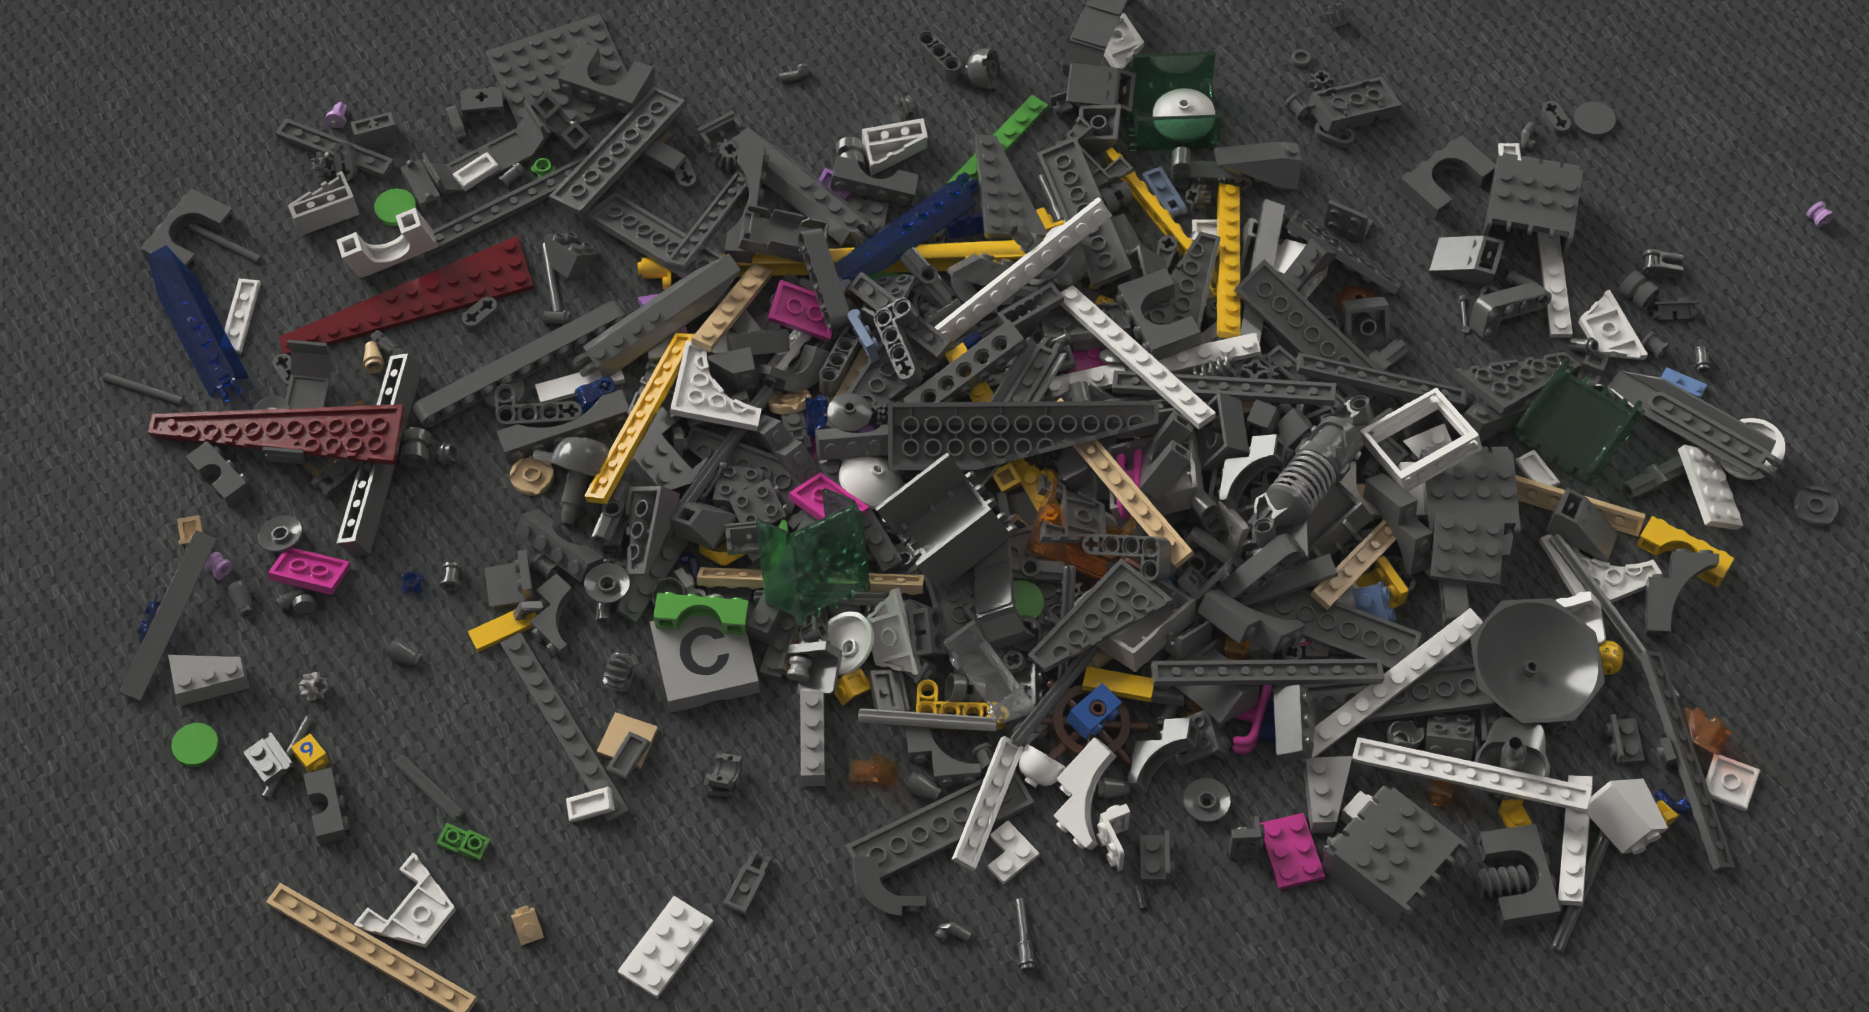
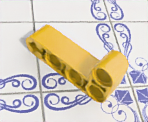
M923 680L918 685L916 712L953 713L966 716L977 714L981 717L986 714V717L999 715L996 730H1001L1006 725L1007 712L1001 704L938 701V686L934 681ZM925 691H931L933 692V695L924 696L922 693Z

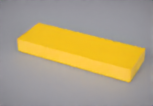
M511 611L468 631V634L477 652H480L532 628L530 621L537 616L536 613L526 615L525 620L517 621L514 619V611Z
M1093 667L1086 668L1082 690L1094 691L1103 683L1115 696L1151 702L1154 690L1152 678Z

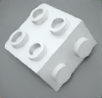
M1579 592L1573 597L1556 599L1558 603L1596 632L1598 645L1605 643L1606 635L1601 604L1591 592Z
M1127 804L1110 807L1106 812L1100 814V821L1097 824L1098 833L1096 836L1101 847H1106L1108 862L1111 867L1115 866L1118 872L1123 870L1125 853L1116 834L1128 830L1130 810Z

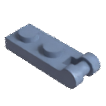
M1161 166L1142 173V179L1149 191L1158 198L1162 208L1169 211L1172 220L1175 216L1187 214L1184 202ZM1174 204L1176 207L1171 209L1170 205Z
M858 309L849 311L848 318L852 328L871 362L879 360L877 350L880 347L875 337L871 339L873 337L868 325H865L864 321L861 320L860 311Z

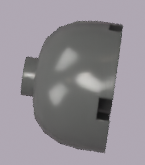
M983 48L971 54L968 63L965 65V74L969 77L972 84L981 89H996L998 87L1000 79L995 81L997 71H1001L998 52L993 50V48Z

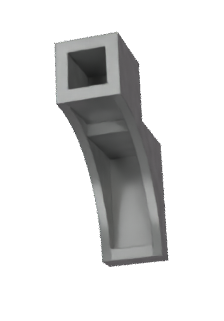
M1277 434L1252 436L1249 457L1225 459L1224 468L1222 469L1221 488L1218 491L1219 501L1228 509H1237L1244 489L1253 478L1268 468L1284 464L1287 444Z
M555 574L536 590L538 595L537 601H542L543 611L532 619L530 623L533 637L538 642L543 640L547 644L546 648L553 656L558 655L563 660L569 655L567 644L558 632V624L563 609L574 596L572 587L558 574Z
M1191 718L1165 719L1160 733L1161 740L1136 741L1131 756L1132 765L1128 773V783L1137 793H1147L1153 775L1167 760L1184 751L1196 749L1199 727Z
M906 727L909 762L914 761L916 764H923L928 760H932L934 783L941 787H950L954 783L970 785L981 780L980 764L960 762L946 755L934 742L930 727Z

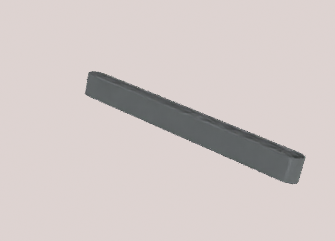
M610 301L420 399L413 405L412 410L424 427H432L484 400V398L488 397L487 394L495 393L500 385L510 382L514 383L519 379L522 380L584 348L585 344L627 317V314L616 301Z

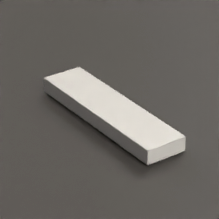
M238 280L219 347L220 352L242 353L261 285L260 280Z
M596 370L586 377H582L579 372L535 384L540 403H547L625 383L622 370L606 380L599 370Z

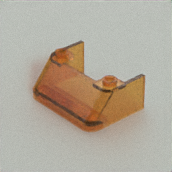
M1054 478L1039 507L1028 539V548L1036 555L1051 561L1065 562V566H1075L1077 572L1100 580L1109 571L1105 567L1111 559L1116 557L1119 561L1122 556L1087 554L1082 547V543L1040 542V527L1043 522L1061 526L1059 519L1062 508L1058 502L1054 501L1058 480ZM1130 515L1124 529L1109 526L1106 527V534L1133 535L1136 529V520ZM1097 542V546L1102 547V542Z

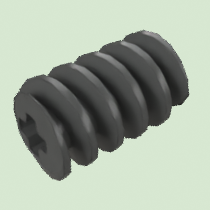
M1228 353L1224 354L1225 361L1218 356L1216 358L1217 364L1209 360L1208 368L1204 363H1201V371L1194 366V374L1188 372V375L1237 377L1238 374L1235 363Z
M1518 865L1516 869L1514 866H1509L1507 870L1505 867H1499L1498 870L1492 867L1488 872L1484 868L1479 870L1477 890L1480 899H1483L1484 892H1487L1490 899L1493 897V891H1496L1499 898L1502 897L1503 890L1506 891L1507 896H1511L1513 889H1515L1517 895L1521 894L1522 889L1526 893L1530 891L1529 876L1523 865Z

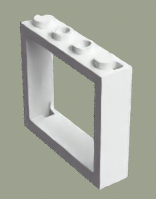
M1437 388L1360 430L1365 447L1393 480L1407 492L1482 450L1479 434ZM1438 409L1462 437L1400 471L1377 443Z

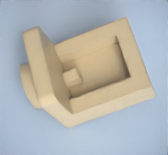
M201 516L177 519L180 534L179 545H186L187 549L195 530L204 533Z
M528 906L516 909L515 914L511 915L520 944L524 945L544 938L535 909H529Z

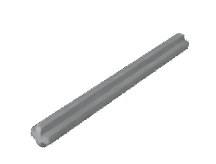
M859 709L858 720L863 723L996 731L997 718L876 709Z

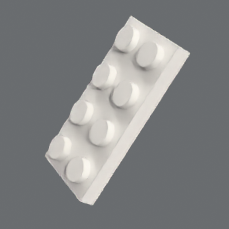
M1688 445L1680 447L1678 451L1704 524L1733 530L1740 529L1743 523L1719 458L1699 447Z
M674 896L619 968L618 974L658 999L712 926L713 920Z

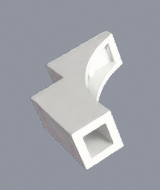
M1095 737L1057 777V780L1061 783L1059 788L1070 798L1054 814V817L1058 820L1057 826L1065 833L1070 832L1075 837L1073 841L1081 849L1086 847L1090 850H1093L1099 844L1091 821L1093 794L1103 772L1117 757L1104 743Z

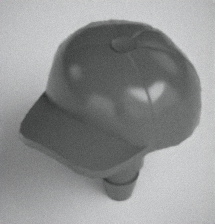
M1014 226L1010 231V236L1026 254L1044 241L1036 233H1029L1028 230L1019 226ZM1061 226L1052 228L1046 234L1044 240L1047 237H1049L1052 233H1054L1057 229H1059ZM1077 243L1028 283L1031 287H1036L1039 290L1052 282L1060 292L1071 285H1077L1083 278L1087 268L1084 250Z
M567 437L557 445L553 453L540 450L534 451V459L569 469L561 502H564L563 509H561V523L574 525L579 515V508L584 504V495L587 492L590 476L595 477L596 474L600 473V468L608 457L610 448L605 444L585 437Z
M1510 717L1499 718L1494 722L1486 742L1476 753L1474 762L1549 778L1550 765L1546 756L1544 730L1538 723H1520L1517 719ZM1486 791V793L1492 794L1494 797L1501 800L1522 799L1518 797Z

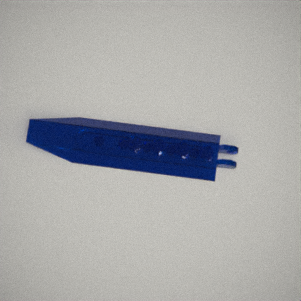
M966 172L958 175L955 181L946 183L834 264L837 275L846 280L857 277L860 272L866 275L885 270L899 260L907 250L912 247L916 248L974 207L976 203L970 194L977 189L979 181L975 178L969 180L970 175Z
M167 245L148 254L158 298L210 397L213 396L218 389L224 400L228 401L230 400V395L225 387L231 384L235 393L241 394L242 391L237 381L240 378H248L249 376L197 277Z

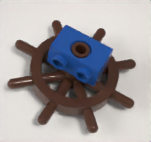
M1049 680L1047 687L1050 689L1055 684V681ZM1103 683L1094 691L1082 690V685L1067 690L1056 703L1052 716L1046 715L1040 723L1051 725L1053 736L1058 743V746L1048 754V757L1056 760L1064 752L1076 758L1085 748L1076 742L1083 737L1086 740L1087 746L1097 736L1128 767L1132 765V758L1122 747L1130 731L1147 732L1150 726L1146 722L1130 721L1128 709L1123 702L1126 698L1115 696ZM1084 698L1078 704L1074 701L1076 699ZM1066 706L1070 709L1068 717L1062 716ZM1064 726H1072L1075 731L1068 735ZM1104 729L1119 730L1118 737L1114 740Z

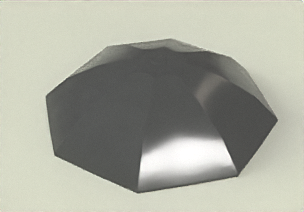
M1553 598L1501 601L1470 638L1478 689L1520 723L1574 721L1605 683L1596 632Z

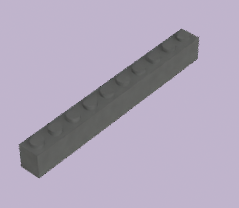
M408 353L390 356L377 405L403 404L405 408L398 454L423 369ZM360 461L337 540V544L351 556L369 555L371 553L395 465Z

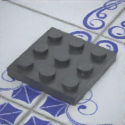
M1436 511L1430 579L1499 587L1505 519Z

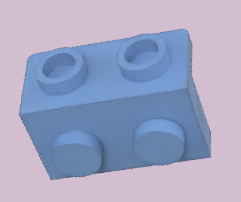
M1383 581L1378 582L1376 585L1357 588L1352 591L1357 609L1391 622L1396 621L1395 611L1393 608H1390L1389 604L1390 592L1388 587H1385Z

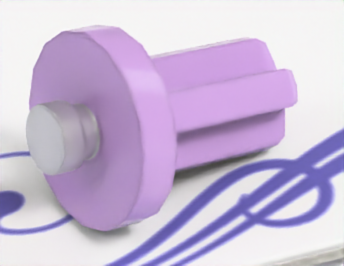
M338 102V104H335L333 111L327 113L325 122L329 127L343 128L345 126L346 118L344 115L347 109L346 105Z

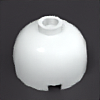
M1030 745L1025 746L1019 758L1020 772L1026 776L1024 781L1035 788L1038 784L1042 786L1053 785L1058 781L1057 777L1066 769L1064 765Z

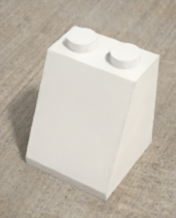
M1288 239L1281 245L1278 244L1274 269L1283 276L1306 244ZM1328 267L1313 276L1301 289L1300 293L1306 299L1327 276Z
M1644 779L1609 781L1590 797L1586 813L1621 853L1633 852V854H1639L1645 851L1649 843L1660 839V834L1668 829Z

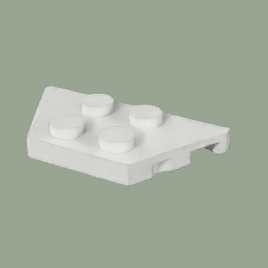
M1122 13L1104 54L1111 67L1124 69L1144 47V41L1125 13Z
M1607 290L1604 296L1598 302L1596 301L1591 306V309L1580 317L1579 324L1587 338L1591 337L1598 341L1599 348L1597 353L1614 358L1646 359L1648 355L1613 294L1610 290Z
M899 588L892 589L889 592L890 595L875 607L873 613L866 617L874 631V642L871 651L875 665L891 667L894 670L912 672V674L917 675L921 669L919 657L913 656L910 624Z

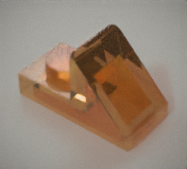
M873 753V760L850 759L849 784L896 785L897 762L877 753Z

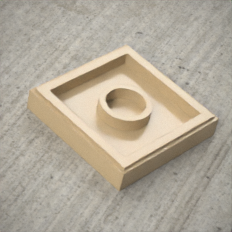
M615 712L599 745L597 754L612 759L630 731L650 741L648 749L636 767L640 769L658 732V726Z

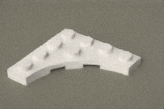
M686 341L670 415L757 431L761 408L747 405L737 399L732 400L724 394V390L715 379H712L708 370L707 351L692 345L690 341Z
M1549 534L1541 537L1539 543L1572 596H1576L1579 592H1587L1550 543V539L1553 536ZM1567 543L1611 603L1645 590L1648 577H1652L1653 574H1662L1654 560L1639 564H1629L1625 567L1612 566L1608 562L1584 556L1579 552L1578 548Z

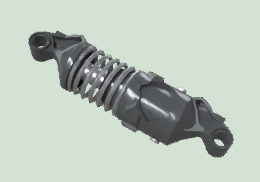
M1366 396L1353 397L1342 406H1338L1334 412L1321 415L1320 424L1313 426L1310 431L1311 436L1301 441L1295 449L1296 455L1286 468H1284L1264 494L1256 497L1254 514L1247 524L1249 528L1254 530L1258 547L1263 548L1276 538L1277 526L1289 525L1298 527L1304 525L1337 481H1342L1349 472L1350 464L1354 458L1356 460L1359 459L1360 451L1363 448V439L1355 425H1366L1372 420L1370 402Z

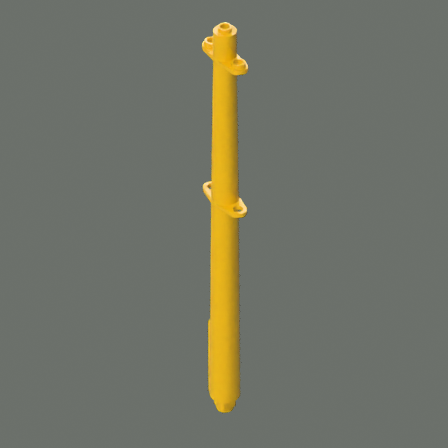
M1014 240L829 249L837 274H849L850 270L855 268H861L866 273L868 271L886 273L910 272L899 259L912 247L921 254L929 265L935 267L937 271H947L949 267L973 254L982 256V253H987L995 256L994 260L1001 261L1003 258L1014 262V264L1026 255L1021 250L1020 245ZM758 252L757 255H753L752 263L735 262L741 270L737 276H743L753 263L771 270L772 276L787 274L809 275L806 264L803 262ZM642 258L641 262H638V275H642L643 279L663 278V290L673 285V278H682L651 258Z

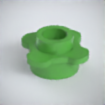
M546 158L538 159L531 166V171L536 173L538 178L556 170V167L552 166L551 162Z

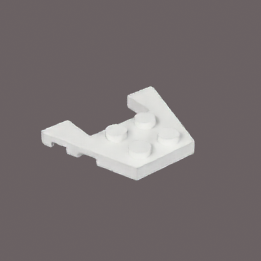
M412 853L401 866L400 871L416 882L417 885L388 920L367 908L354 923V926L365 932L426 948L456 910L439 885L431 877L428 870L420 862L417 855Z

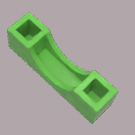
M657 593L654 611L655 628L678 630L687 619L703 615L715 619L722 627L724 634L746 635L750 614L749 601L742 598L725 599L719 596L701 597L696 594Z

